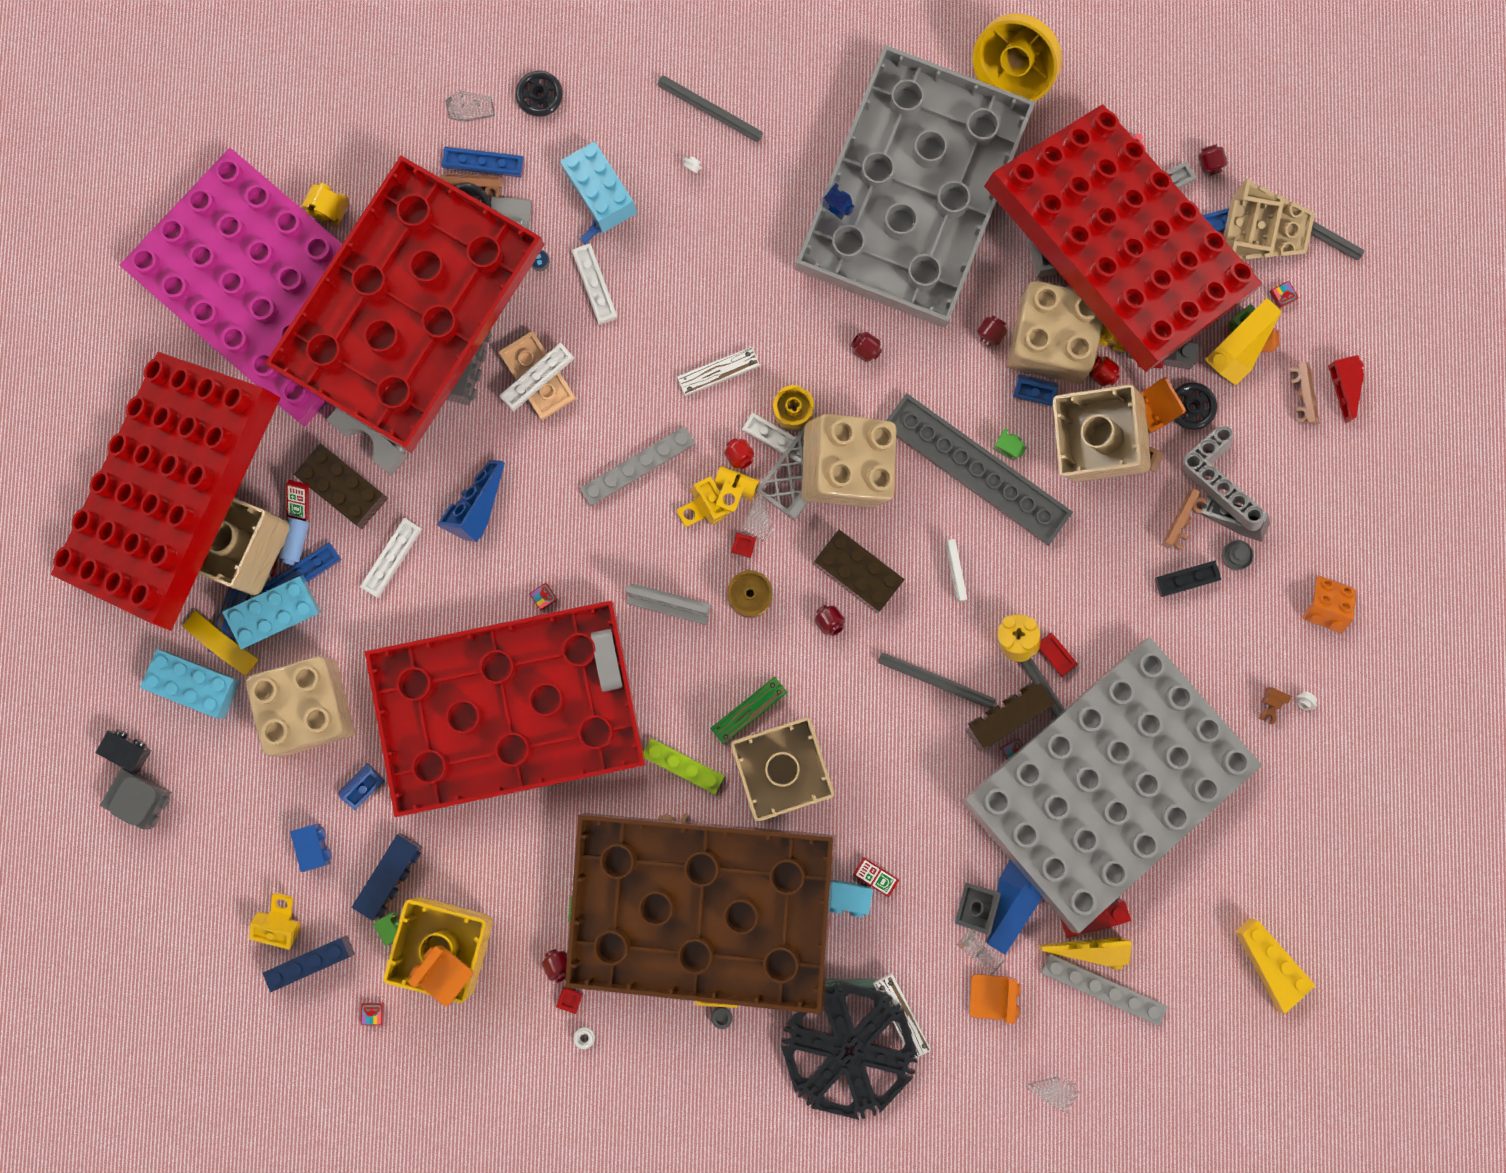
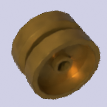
M746 570L738 573L731 579L727 597L730 607L736 614L744 618H755L761 616L769 609L772 602L773 589L770 581L764 574L755 570ZM752 590L754 592V595L752 597H748L746 595V592H750Z

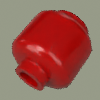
M1107 356L1097 357L1089 376L1100 386L1113 385L1119 379V366Z
M734 438L726 444L727 448L724 455L733 468H740L742 470L753 463L755 453L745 439L737 440V438Z

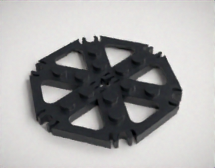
M839 981L841 985V990H839L838 984L833 982L834 991L828 992L825 986L824 1007L833 1034L803 1027L801 1020L807 1013L796 1012L785 1024L794 1028L784 1027V1032L790 1033L791 1037H782L781 1042L783 1044H781V1048L795 1094L797 1090L802 1088L798 1093V1097L801 1098L804 1094L810 1096L806 1101L807 1106L811 1105L812 1109L859 1120L857 1111H860L862 1119H866L864 1113L866 1109L872 1110L873 1116H876L875 1106H877L880 1114L914 1078L912 1074H915V1069L909 1068L908 1064L910 1062L917 1063L918 1060L916 1057L909 1055L918 1057L904 1009L902 1008L899 1011L900 1003H897L894 1007L889 1005V1002L893 999L891 995L887 996V992ZM849 994L869 997L875 1002L872 1010L855 1028L853 1027L845 1001L846 996ZM892 1021L900 1025L905 1041L903 1049L896 1050L871 1044ZM854 1045V1054L852 1055L851 1053H848L844 1056V1053L846 1052L844 1047H851ZM800 1050L827 1058L809 1077L803 1078L799 1075L794 1052ZM866 1067L896 1073L897 1080L883 1095L878 1096L873 1092ZM845 1072L853 1102L850 1105H842L825 1100L824 1094Z

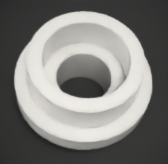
M690 156L689 159L685 157L683 166L696 174L699 170H702L699 160L693 156Z
M1302 692V694L1296 697L1298 706L1303 710H1314L1317 707V698L1309 692Z
M582 1027L575 1032L574 1043L578 1048L588 1049L594 1044L595 1035L590 1028ZM586 1034L588 1041L583 1042L581 1035Z

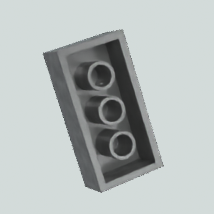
M492 331L488 333L446 400L470 405L471 401L475 400L477 394L475 385L476 381H480L482 370L480 366L481 362H484L486 359L487 350H485L486 343H489L491 340Z

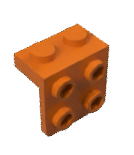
M1166 377L1161 378L1146 390L1140 392L1145 401L1148 434L1161 429L1186 411Z
M1318 576L1315 580L1313 602L1304 612L1303 620L1343 633L1354 620L1356 590L1350 586Z
M439 945L435 946V948H429L423 956L425 960L421 966L419 964L416 965L409 974L411 978L408 983L414 988L420 986L443 1006H449L471 979L473 970L444 946Z
M973 974L971 977L969 1015L973 1018L997 1019L1015 1024V1018H1019V1005H1016L1017 996H1020L1021 985L1017 983L1018 980L1007 976Z

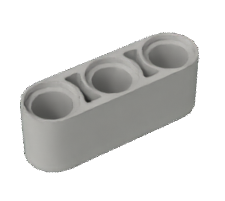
M612 629L592 632L591 639L594 641L596 648L594 655L602 692L623 688Z

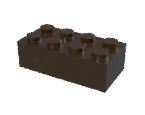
M321 443L293 474L303 483L309 484V488L361 529L365 527L388 499L387 496Z
M840 529L813 562L815 567L876 614H879L905 580Z
M1032 682L1020 689L1021 694L1018 696L1017 694H1012L1002 701L1004 705L1001 707L997 705L985 712L986 717L982 718L980 716L968 723L969 728L965 731L979 751L986 750L1055 704L1041 683L1034 684Z

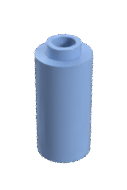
M289 518V532L278 558L282 559L281 563L294 566V563H299L309 523Z

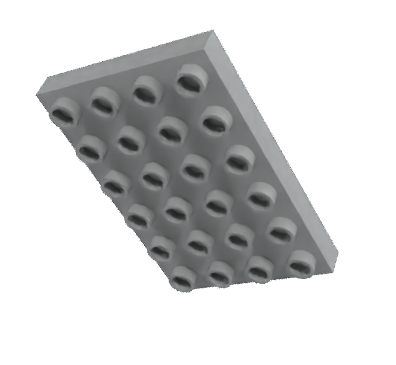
M884 45L797 258L795 270L946 328L996 203V200L984 185L995 170L1013 160L1035 102Z
M1149 637L1123 657L964 797L961 802L1027 880L1036 888L1068 928L1074 933H1080L1253 775L1262 764Z

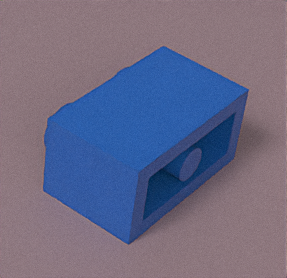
M313 824L290 831L301 872L331 864V851L329 847H326L324 841L326 839V832L320 824Z

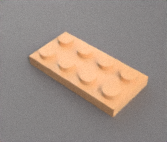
M531 331L500 350L499 354L517 380L541 360L547 352L535 333ZM559 372L528 400L541 420H544L576 400V397Z

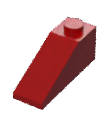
M1359 355L1335 360L1328 365L1345 423L1352 421L1357 416L1364 378V364L1359 359Z
M1116 899L1080 933L1072 932L1061 918L1060 920L1065 936L1069 938L1130 922L1131 918L1125 900Z

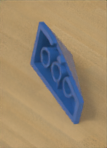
M490 460L474 478L475 483L467 490L464 489L461 492L463 497L456 505L452 503L447 508L437 525L463 540L477 542L483 536L484 530L488 525L505 463L503 461Z
M1009 860L999 878L997 892L1001 893L991 933L987 939L988 945L1005 955L1042 898L1036 888L1011 860Z

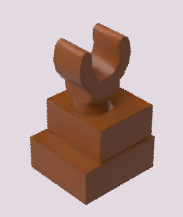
M1267 687L1261 703L1268 707L1260 714L1259 719L1264 720L1268 714L1271 718L1269 724H1274L1276 721V709H1281L1283 703L1288 704L1291 696L1273 687Z

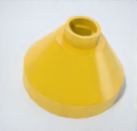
M1020 13L1006 14L993 20L978 37L972 54L973 69L979 81L1035 102L1042 98L1057 80L1062 67V51L1055 34L1039 19Z

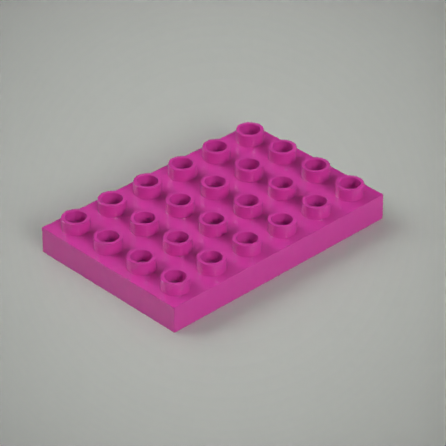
M229 147L119 266L255 385L263 387L281 397L278 405L304 427L327 403L273 371L265 362L331 263L342 243Z

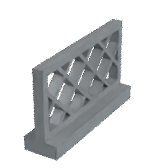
M804 427L755 490L759 495L788 515L794 522L809 503L803 501L802 490L793 491L792 480L802 479L803 476L791 477L790 466L802 465L803 472V447H801L800 439L804 435ZM800 451L801 461L789 463V453ZM787 467L789 478L777 479V469ZM789 481L791 492L779 493L777 482ZM775 483L777 494L768 495L762 489L766 484ZM794 494H799L794 500ZM779 496H792V504L788 509L780 504Z
M636 584L626 588L625 592L629 596L627 604L707 625L712 607L711 604Z

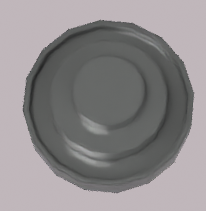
M1235 540L1225 545L1221 556L1226 567L1239 571L1250 566L1254 554L1253 549L1248 543Z

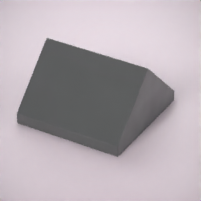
M965 883L955 924L990 935L1001 893Z

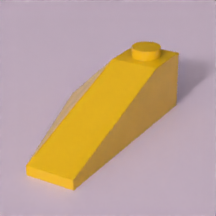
M1266 298L1207 356L1205 361L1220 375L1234 385H1237L1252 370L1282 311Z
M1124 937L1038 944V948L1041 951L1110 966L1112 970L1123 969V965H1129L1132 947L1131 940Z

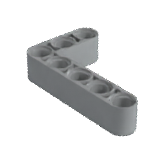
M1220 426L1185 456L1184 473L1246 529L1257 531L1263 524L1264 511L1212 465L1232 446V429L1228 426ZM1220 437H1226V438H1228V439H1227V440H1220L1219 438H1220ZM1205 450H1211V451H1213V452L1208 454V453H1205L1204 451H1205ZM1196 463L1198 465L1195 467H1191L1188 464ZM1211 476L1213 479L1205 480L1203 477ZM1225 489L1228 492L1223 494L1220 493L1218 490ZM1238 502L1243 504V506L1236 507L1233 504ZM1256 516L1258 520L1252 521L1249 517Z

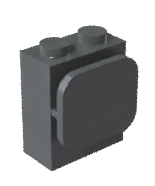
M121 768L99 806L130 825H135L143 830L151 829V827L153 828L158 823L160 818L158 815L161 810L169 804V796L172 792L136 772H130Z

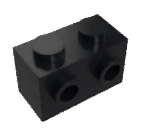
M122 730L107 731L95 753L130 772L139 773L152 750L146 748L147 744L141 740H131L128 738L129 734Z

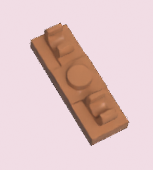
M444 173L441 176V179L453 186L462 183H471L479 187L486 186L485 192L488 196L490 194L489 190L494 189L496 197H499L501 194L500 187L504 184V177L456 173Z
M1306 361L1299 362V368L1294 367L1289 370L1290 373L1298 372V377L1292 379L1291 382L1293 384L1302 382V389H1299V397L1301 401H1304L1306 407L1295 409L1297 413H1305V416L1302 419H1297V422L1306 423L1308 421L1312 425L1319 424L1311 365Z
M1192 489L1188 492L1161 544L1168 549L1174 546L1178 550L1183 549L1184 546L1178 543V539L1187 540L1189 537L1184 533L1179 534L1180 530L1183 527L1186 528L1190 523L1192 517L1189 515L1191 511L1195 514L1202 512L1201 509L1197 508V502L1203 505L1207 502L1204 498H1197L1200 491Z

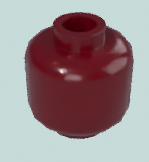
M1215 144L1201 149L1202 152L1198 155L1201 171L1203 173L1210 172L1211 176L1223 172L1222 168L1228 163L1224 148L1218 147Z
M994 315L991 318L986 317L977 330V334L981 337L980 342L989 347L991 344L999 345L1008 331L1007 327H1005L1007 323Z
M868 332L858 333L850 346L852 347L853 355L865 362H869L872 359L876 360L882 352L880 340Z
M823 605L816 611L815 623L824 635L835 636L844 629L845 618L836 606Z
M557 949L547 952L545 954L546 958L542 961V967L548 979L556 983L566 980L567 953L565 951H557Z

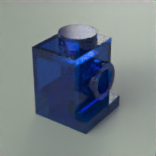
M835 183L823 198L822 206L842 220L845 215L849 216L853 212L855 206L852 204L851 196L845 191H839V185Z

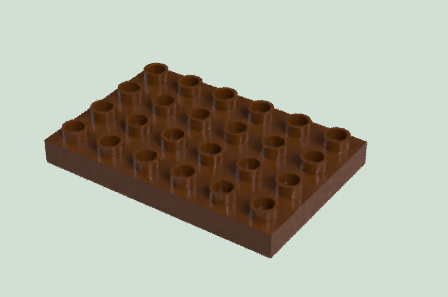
M592 813L579 814L565 987L821 1014L824 1010L836 835Z

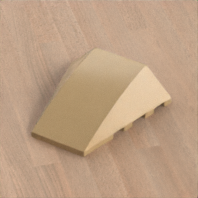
M1245 179L1231 199L1224 237L1227 244L1242 260L1306 254L1315 212L1295 202H1291L1285 199V197L1253 183L1249 179Z

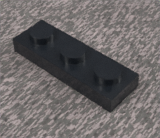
M1216 560L1155 578L1160 597L1222 580Z

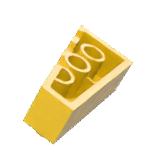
M1249 918L1235 931L1277 1011L1286 1014L1316 986L1258 920Z

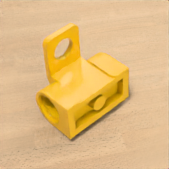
M720 466L714 481L717 488L721 490L716 504L720 508L735 512L741 497L752 502L756 493L755 490L759 485V480ZM726 494H732L735 497V502L732 505L724 504L723 497Z
M711 476L694 484L690 492L695 500L678 508L676 511L685 527H689L704 518L707 519L710 525H713L723 520L731 512L717 506L716 503L720 491ZM687 509L692 510L695 514L694 519H686L684 511Z
M276 892L273 893L269 914L259 911L252 919L249 940L290 950L300 930V922L291 920L293 897ZM277 900H284L287 903V907H280L277 904Z

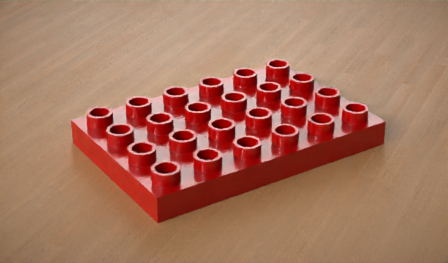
M1104 104L995 170L984 185L987 191L1145 372H1148L1242 303L1263 284L1254 274L1251 266L1235 253L1227 244L1225 237L1211 226L1199 212L1198 207L1192 201H1189L1172 182L1170 175L1154 162L1146 153L1144 146L1129 134L1119 122L1118 117L1109 111Z
M400 155L265 364L273 371L412 454L541 252L544 242L541 236Z
M157 351L155 358L150 360L145 366V379L137 395L131 398L126 406L127 416L119 433L115 434L109 441V454L101 470L95 473L90 481V493L83 508L78 510L72 518V531L65 545L56 552L53 559L54 568L50 575L153 625L172 631L281 397L263 387Z
M612 600L364 651L394 818L646 766L615 605ZM612 629L623 688L602 692L594 655L596 648L594 641L591 639V633Z

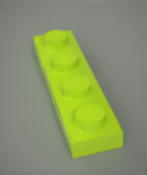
M652 738L644 750L645 759L715 795L725 777Z

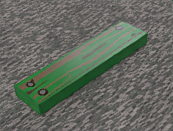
M774 676L710 729L721 743L725 744L788 692Z

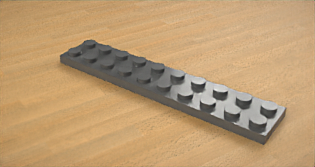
M906 393L886 420L896 425V437L1046 545L1049 546L1072 515L1073 511Z

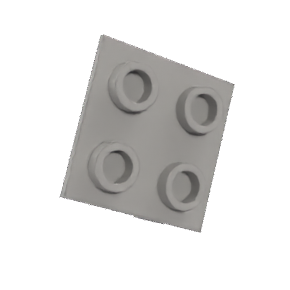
M492 197L491 207L494 210L529 229L532 200Z

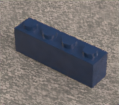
M397 834L351 908L372 921L378 919V917L381 919L388 909L386 904L390 899L393 900L399 892L398 885L409 876L411 871L408 869L411 864H415L421 857L422 853L420 850L422 846L403 834Z
M348 935L267 970L262 974L271 993L355 955Z

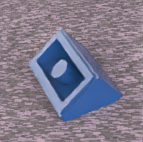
M1018 374L1013 397L1053 406L1058 383Z
M367 763L338 792L340 799L356 810L385 780Z

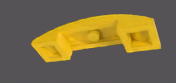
M197 610L191 614L182 626L210 651L245 676H248L260 660L246 648L241 649L239 644L214 626L210 620Z

